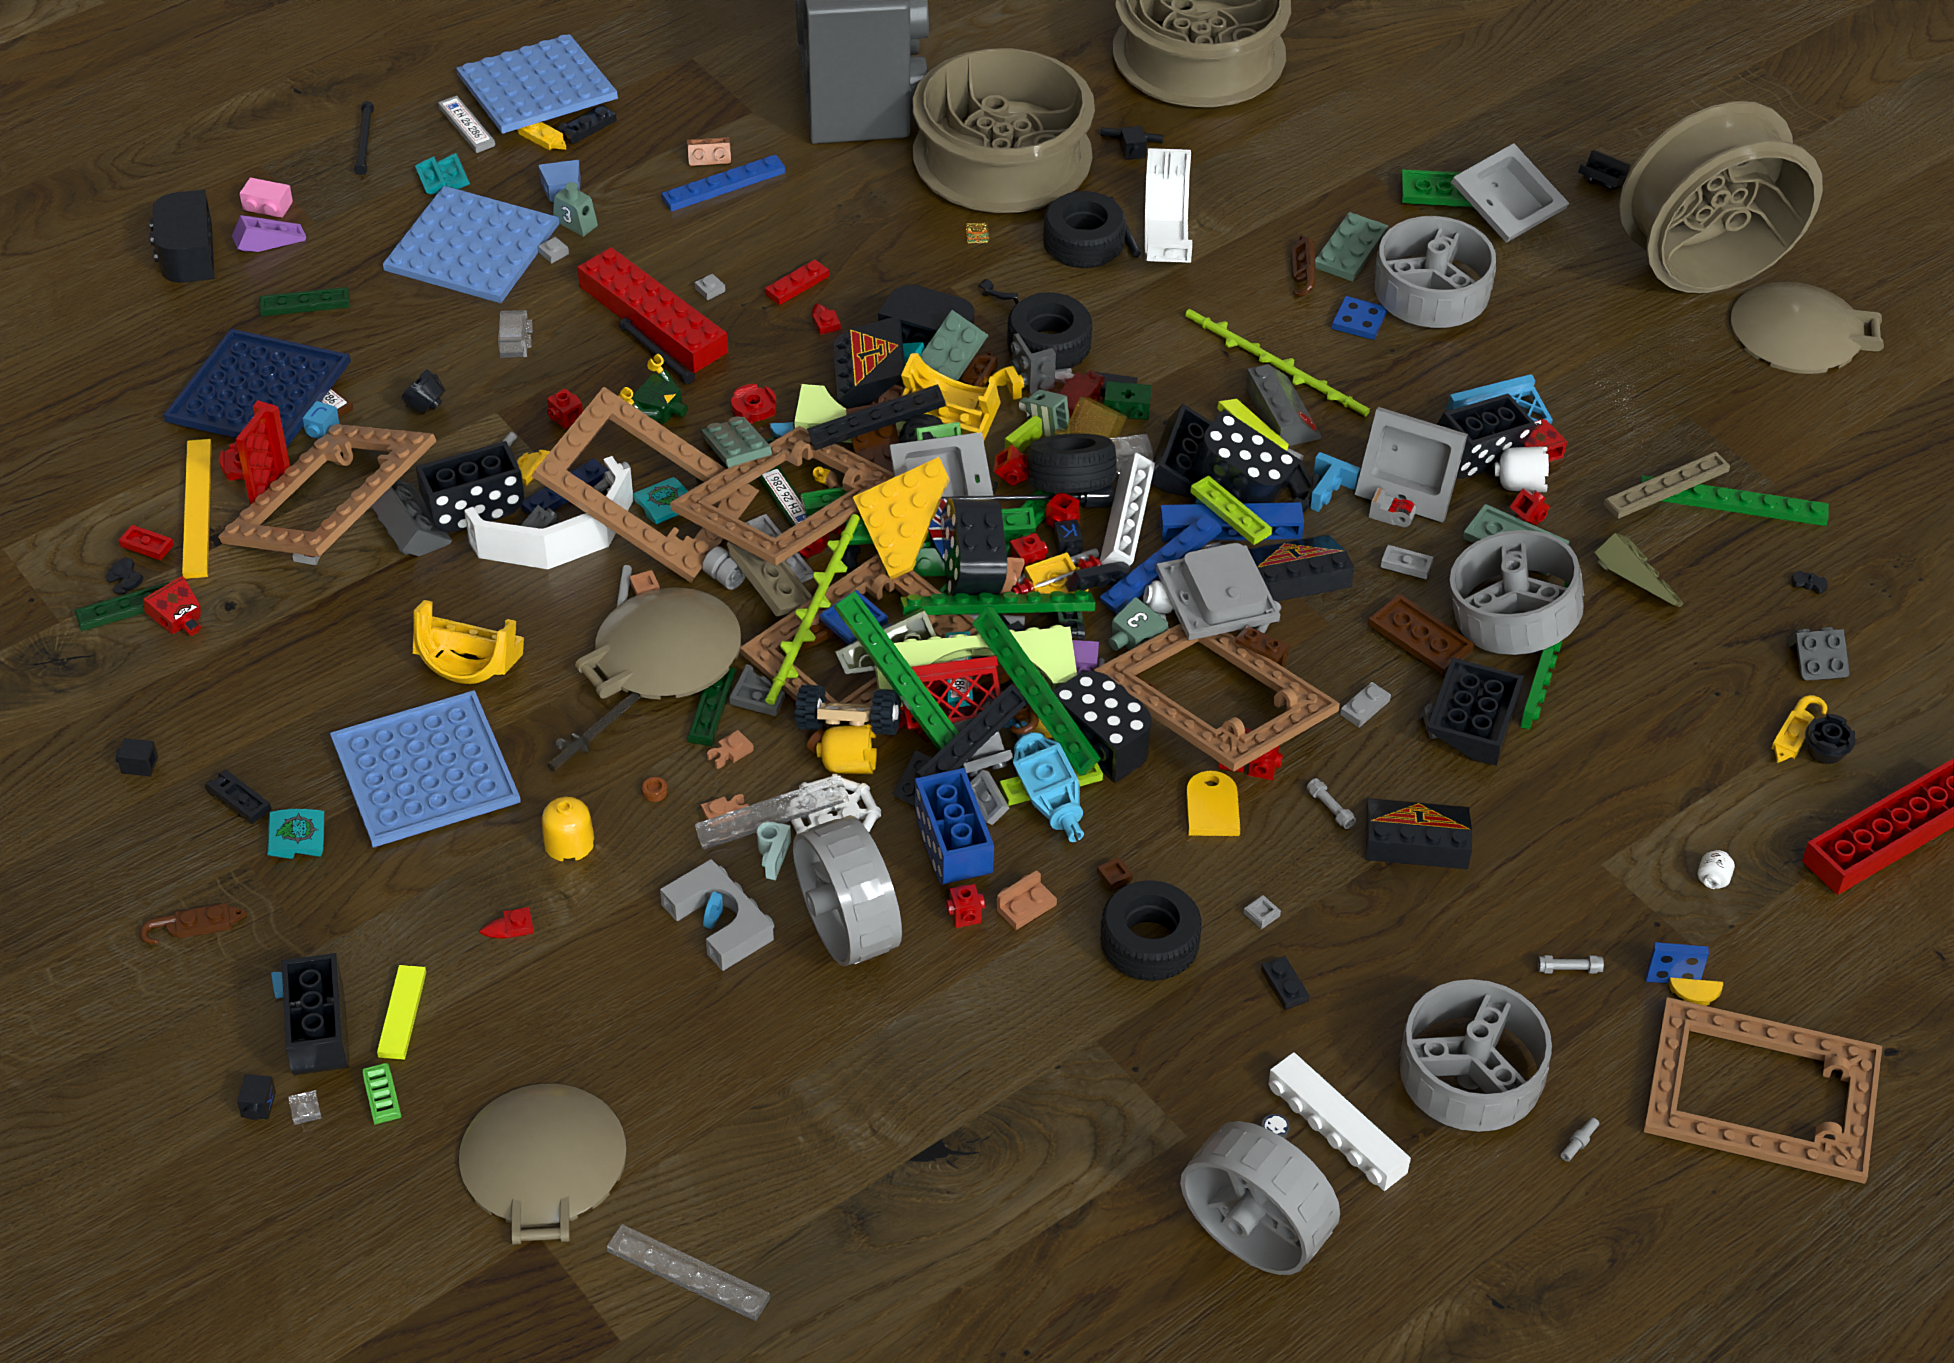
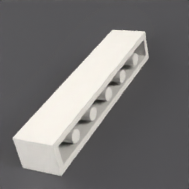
M1136 452L1120 470L1100 557L1101 565L1125 562L1130 566L1134 561L1155 466L1154 462Z
M1292 1053L1270 1070L1268 1085L1272 1092L1277 1096H1281L1295 1113H1299L1308 1121L1312 1129L1319 1131L1327 1138L1333 1148L1339 1149L1353 1166L1363 1171L1371 1183L1378 1185L1385 1191L1408 1173L1411 1158L1296 1053Z

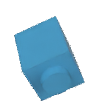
M316 401L303 417L305 434L320 439L328 432L331 426L340 424L337 407Z

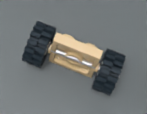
M801 685L798 689L799 693H797V701L795 703L797 706L795 714L797 716L795 719L799 729L819 730L822 729L824 722L826 724H840V721H849V725L854 726L864 725V722H871L874 734L895 735L897 729H899L901 701L894 690L876 689V692L873 694L874 698H872L873 705L829 703L825 705L827 699L823 686Z

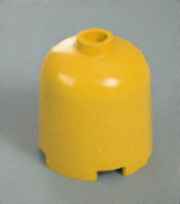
M871 724L831 727L823 734L822 742L817 743V757L822 758L823 765L831 773L873 774V770L876 768L877 748H872L871 738H876V734L872 732Z
M565 796L551 801L545 807L541 820L545 851L550 857L558 861H564L563 858L580 860L587 856L594 846V832L589 809L582 801L574 797Z

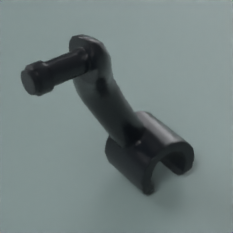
M984 279L978 285V288L984 289L982 293L984 297L989 294L1002 300L1013 299L1015 305L1019 303L1017 293H1003L993 290V283L988 279Z
M1318 474L1313 475L1311 489L1304 500L1296 497L1293 503L1301 502L1303 513L1307 511L1312 498V492L1321 481V477Z

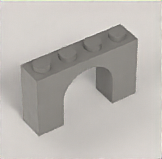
M710 859L661 888V904L676 921H679L695 910L706 906L713 891L722 894L723 906L730 908L737 916L728 926L706 938L707 955L724 971L773 941L774 923L769 915H764L759 910L757 903L752 898L749 899L743 893L741 886L728 877L726 870L722 866L718 867Z

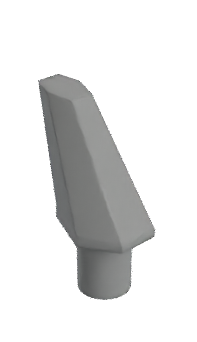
M1071 368L1055 370V382L1065 384L1068 381L1075 385L1078 383L1079 376L1072 374Z

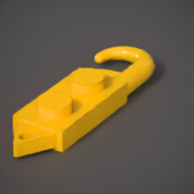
M542 122L517 129L520 135L547 150L552 148L566 150L563 133Z
M1814 695L1804 696L1798 701L1794 710L1791 711L1771 748L1775 751L1777 763L1791 757L1795 759L1804 744L1806 728L1814 719V716L1805 710L1808 704L1819 705L1822 709L1821 713L1826 714L1827 704L1820 697Z

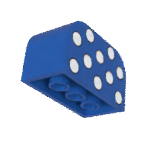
M965 768L915 778V810L918 826L939 883L943 885L992 874L994 844Z

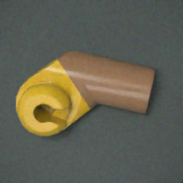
M816 467L813 470V477L817 482L827 485L829 489L840 487L835 472L823 469L822 467Z

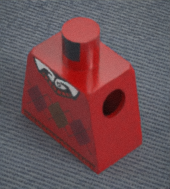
M1547 420L1534 421L1536 427L1523 447H1547L1548 462L1563 458L1567 445L1566 439Z
M183 576L144 598L145 613L170 634H175L183 628L189 636H193L200 631L201 626L196 620L201 617V607Z

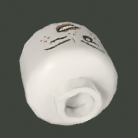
M1715 850L1707 852L1702 857L1697 875L1699 880L1708 888H1724L1730 883L1735 864L1732 858L1724 851Z

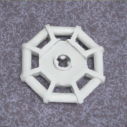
M832 774V776L800 784L799 791L791 804L786 807L785 814L790 818L797 834L811 827L849 815L856 817L858 820L865 819L862 824L870 832L875 821L881 817V809L877 807L869 791L870 786L866 783L860 784L839 777L838 774ZM832 787L830 791L820 794L815 793V791ZM846 790L852 791L854 793L850 795ZM808 798L810 800L808 807L800 808L804 800ZM862 799L867 809H860L857 802ZM831 811H837V816H833L832 814L827 813ZM801 818H807L810 825L808 827L804 826Z

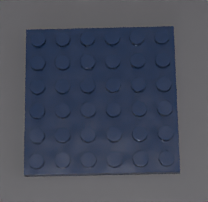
M230 329L165 412V422L237 438L254 417L253 405L258 400L278 406L286 447H288L304 426L303 417L316 401L321 402L349 365L351 362L350 355Z

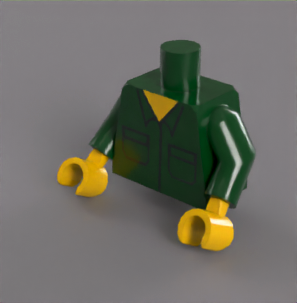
M656 354L654 361L652 359L648 361L647 367L651 371H657L658 374L653 373L634 395L630 388L624 387L618 396L657 423L665 424L673 415L685 417L688 405L682 403L680 388L666 369L663 370L661 367L664 362L662 356Z

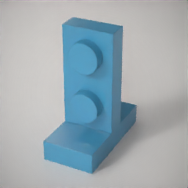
M1319 452L1315 458L1313 474L1320 475L1322 479L1312 492L1310 509L1319 512L1324 504L1327 505L1329 503L1332 492L1334 490L1337 491L1340 485L1356 490L1361 468Z

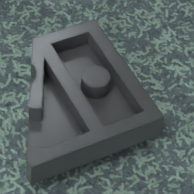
M746 664L730 696V705L777 716L785 700V692L780 691L774 705L766 703L765 699L772 684L766 677H759L753 672V667Z

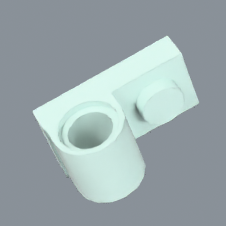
M765 822L757 829L758 850L764 855L762 867H765L766 878L776 880L791 843L790 825Z

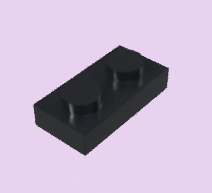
M1286 956L1262 964L1261 971L1285 1010L1309 1002L1310 995Z

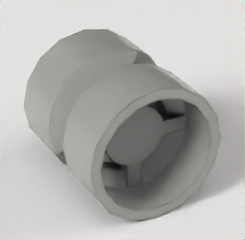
M723 547L713 548L703 561V571L713 579H717L727 589L737 588L746 577L730 556V552Z

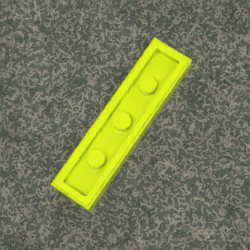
M1238 399L1218 402L1217 409L1220 412L1223 409L1287 451L1289 444Z
M399 965L377 1051L378 1058L405 1060L426 976L425 967Z

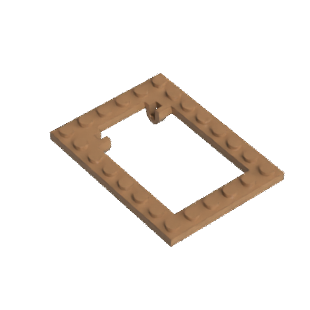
M603 387L535 469L532 477L692 583L703 568V561L707 554L713 548L718 547L724 538L704 527L701 528L694 539L686 536L683 541L676 537L679 530L675 527L666 537L567 470L609 419L703 482L723 472L726 468ZM746 484L712 506H718V509L739 519L756 497L759 490L750 484Z
M335 424L328 429V432L322 438L316 440L314 445L307 452L303 453L297 462L288 467L278 480L273 481L263 494L257 496L255 502L244 509L235 521L228 524L218 537L222 544L320 557L436 442V439L432 433ZM352 448L387 451L389 453L388 455H380L377 458L380 468L373 475L369 476L359 489L353 491L351 496L343 504L339 505L336 511L329 518L325 519L315 532L260 525L326 461L348 466L353 460Z
M798 426L769 444L772 455L729 467L672 501L671 510L776 566L848 521L852 514H859L860 512L853 496L894 478V473L837 444L814 450L807 429ZM802 457L807 460L815 458L845 474L842 484L843 490L848 493L775 538L712 506L784 461L800 466L802 464Z
M878 553L828 587L825 596L831 603V606H833L855 590L861 594L868 592L877 600L883 597V587L889 592L896 589L905 597L910 594L931 596L942 593L913 570L892 580ZM812 599L797 609H807ZM828 608L818 609L811 626L819 624V614ZM796 610L740 648L741 655L772 681L777 676L785 659L779 653L782 650L781 642L792 640L799 627L790 632V629L800 625L802 622L795 614ZM968 614L927 615L936 636L942 639L946 638V633L970 631V636L978 634V631L972 624L974 619ZM793 664L799 675L797 678H786V684L781 689L797 701L796 696L801 685L817 684ZM876 677L840 702H837L826 692L825 697L827 701L825 705L829 703L873 705V694L878 689ZM840 721V724H826L824 722V726L828 729L835 726L849 725V721Z
M1181 623L1094 669L1095 672L1104 673L1118 684L1124 686L1129 694L1143 703L1150 712L1151 717L1233 772L1339 711V702L1273 660L1235 643L1236 637L1229 632L1188 641ZM1200 642L1276 691L1274 705L1280 708L1286 704V712L1248 734H1245L1244 725L1237 717L1227 720L1221 727L1215 729L1135 675L1190 645Z
M1667 997L1644 1132L1865 1184L1869 1170L1882 1046ZM1689 1031L1824 1061L1823 1077L1830 1078L1832 1070L1841 1072L1840 1081L1848 1082L1843 1133L1842 1127L1839 1124L1824 1122L1816 1127L1815 1141L1811 1142L1678 1111L1677 1104ZM1826 1134H1832V1135H1834L1833 1140H1832V1139H1828V1138H1824V1135H1826Z

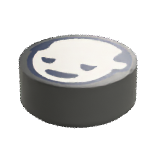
M1270 1114L1262 1121V1127L1285 1139L1287 1138L1289 1122L1284 1116Z

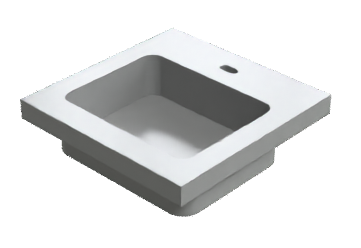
M1514 143L1454 176L1451 181L1506 243L1566 209L1569 204Z
M1378 407L1375 412L1355 495L1372 500L1377 488L1387 490V496L1399 500L1406 499L1412 501L1417 508L1415 514L1444 522L1468 434Z
M982 432L892 444L889 446L894 477L939 457L950 479L942 497L993 496ZM975 477H978L979 483H976Z
M1232 543L1187 553L1182 559L1156 565V572L1188 641L1241 630L1247 625L1255 627L1280 620V613L1246 545Z

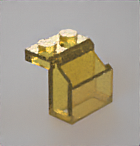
M1080 397L1066 430L1056 429L1054 435L1074 433L1096 434L1108 437L1115 443L1127 416L1092 398Z

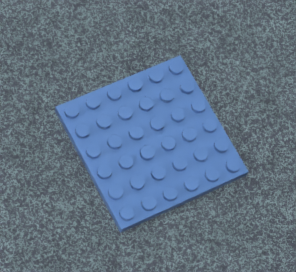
M570 34L561 35L551 40H544L535 45L523 46L511 52H503L498 56L486 57L481 61L466 63L456 68L458 77L502 134L618 98L616 89Z
M443 186L385 260L383 268L384 271L502 303L538 254V246L546 242L560 224L559 217Z
M475 690L330 733L332 743L372 847L521 803L519 793Z

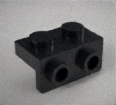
M1592 150L1588 161L1580 165L1578 173L1583 174V177L1587 180H1598L1603 182V186L1614 189L1625 183L1631 165L1599 151Z

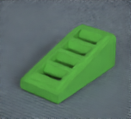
M384 1063L364 1068L362 1074L374 1125L402 1118L389 1064ZM388 1086V1087H386V1088H382V1089H378V1090L372 1091V1089H376V1088ZM391 1096L390 1098L375 1101L376 1099ZM393 1105L391 1109L377 1112L379 1108Z

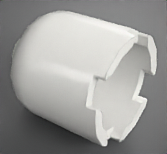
M1517 447L1505 450L1500 456V461L1495 462V476H1499L1502 487L1509 491L1521 492L1522 489H1526L1530 492L1535 490L1547 492L1548 485L1545 484V476H1548L1549 468L1548 454H1546L1547 447Z

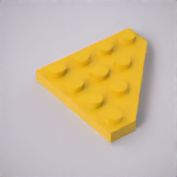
M939 457L853 496L886 571L892 580L913 570L919 550L922 548L929 532L930 523L941 503L940 499L944 489L947 488L950 481Z

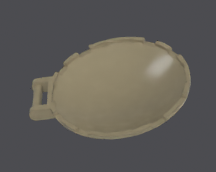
M1773 282L1752 288L1736 301L1730 317L1732 333L1735 339L1745 346L1744 350L1757 360L1762 358L1771 362V367L1788 372L1805 374L1827 372L1828 368L1835 366L1840 368L1852 361V357L1859 353L1860 350L1880 351L1884 347L1880 332V324L1882 323L1880 313L1854 310L1837 295L1820 287L1805 283ZM1864 325L1871 326L1872 336H1864Z
M678 587L651 590L628 599L607 616L597 633L595 651L578 659L575 667L580 673L586 675L596 687V692L601 698H607L620 690L639 693L641 697L649 699H661V696L676 695V698H680L708 688L729 671V666L734 659H737L741 648L740 626L732 610L724 602L708 593ZM598 667L608 680L603 682L593 668Z
M562 1084L525 1086L496 1098L485 1106L471 1121L460 1146L459 1168L461 1178L466 1190L468 1189L476 1204L490 1215L495 1214L505 1218L506 1222L512 1224L513 1245L522 1244V1241L553 1239L569 1242L570 1221L577 1219L578 1214L583 1213L589 1208L594 1209L610 1195L609 1191L616 1181L620 1180L626 1162V1139L621 1123L615 1113L595 1095L585 1090ZM560 1226V1228L522 1230V1228Z

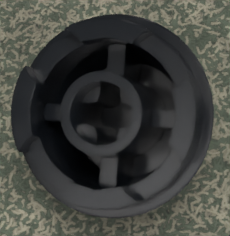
M426 369L420 375V378L403 393L401 400L406 403L405 407L424 415L430 408L434 411L443 400L440 398L446 390L438 375Z
M1827 714L1826 717L1817 720L1814 718L1805 731L1809 754L1821 763L1834 764L1839 762L1854 748L1856 742L1855 730H1851L1846 724L1847 720L1835 714Z

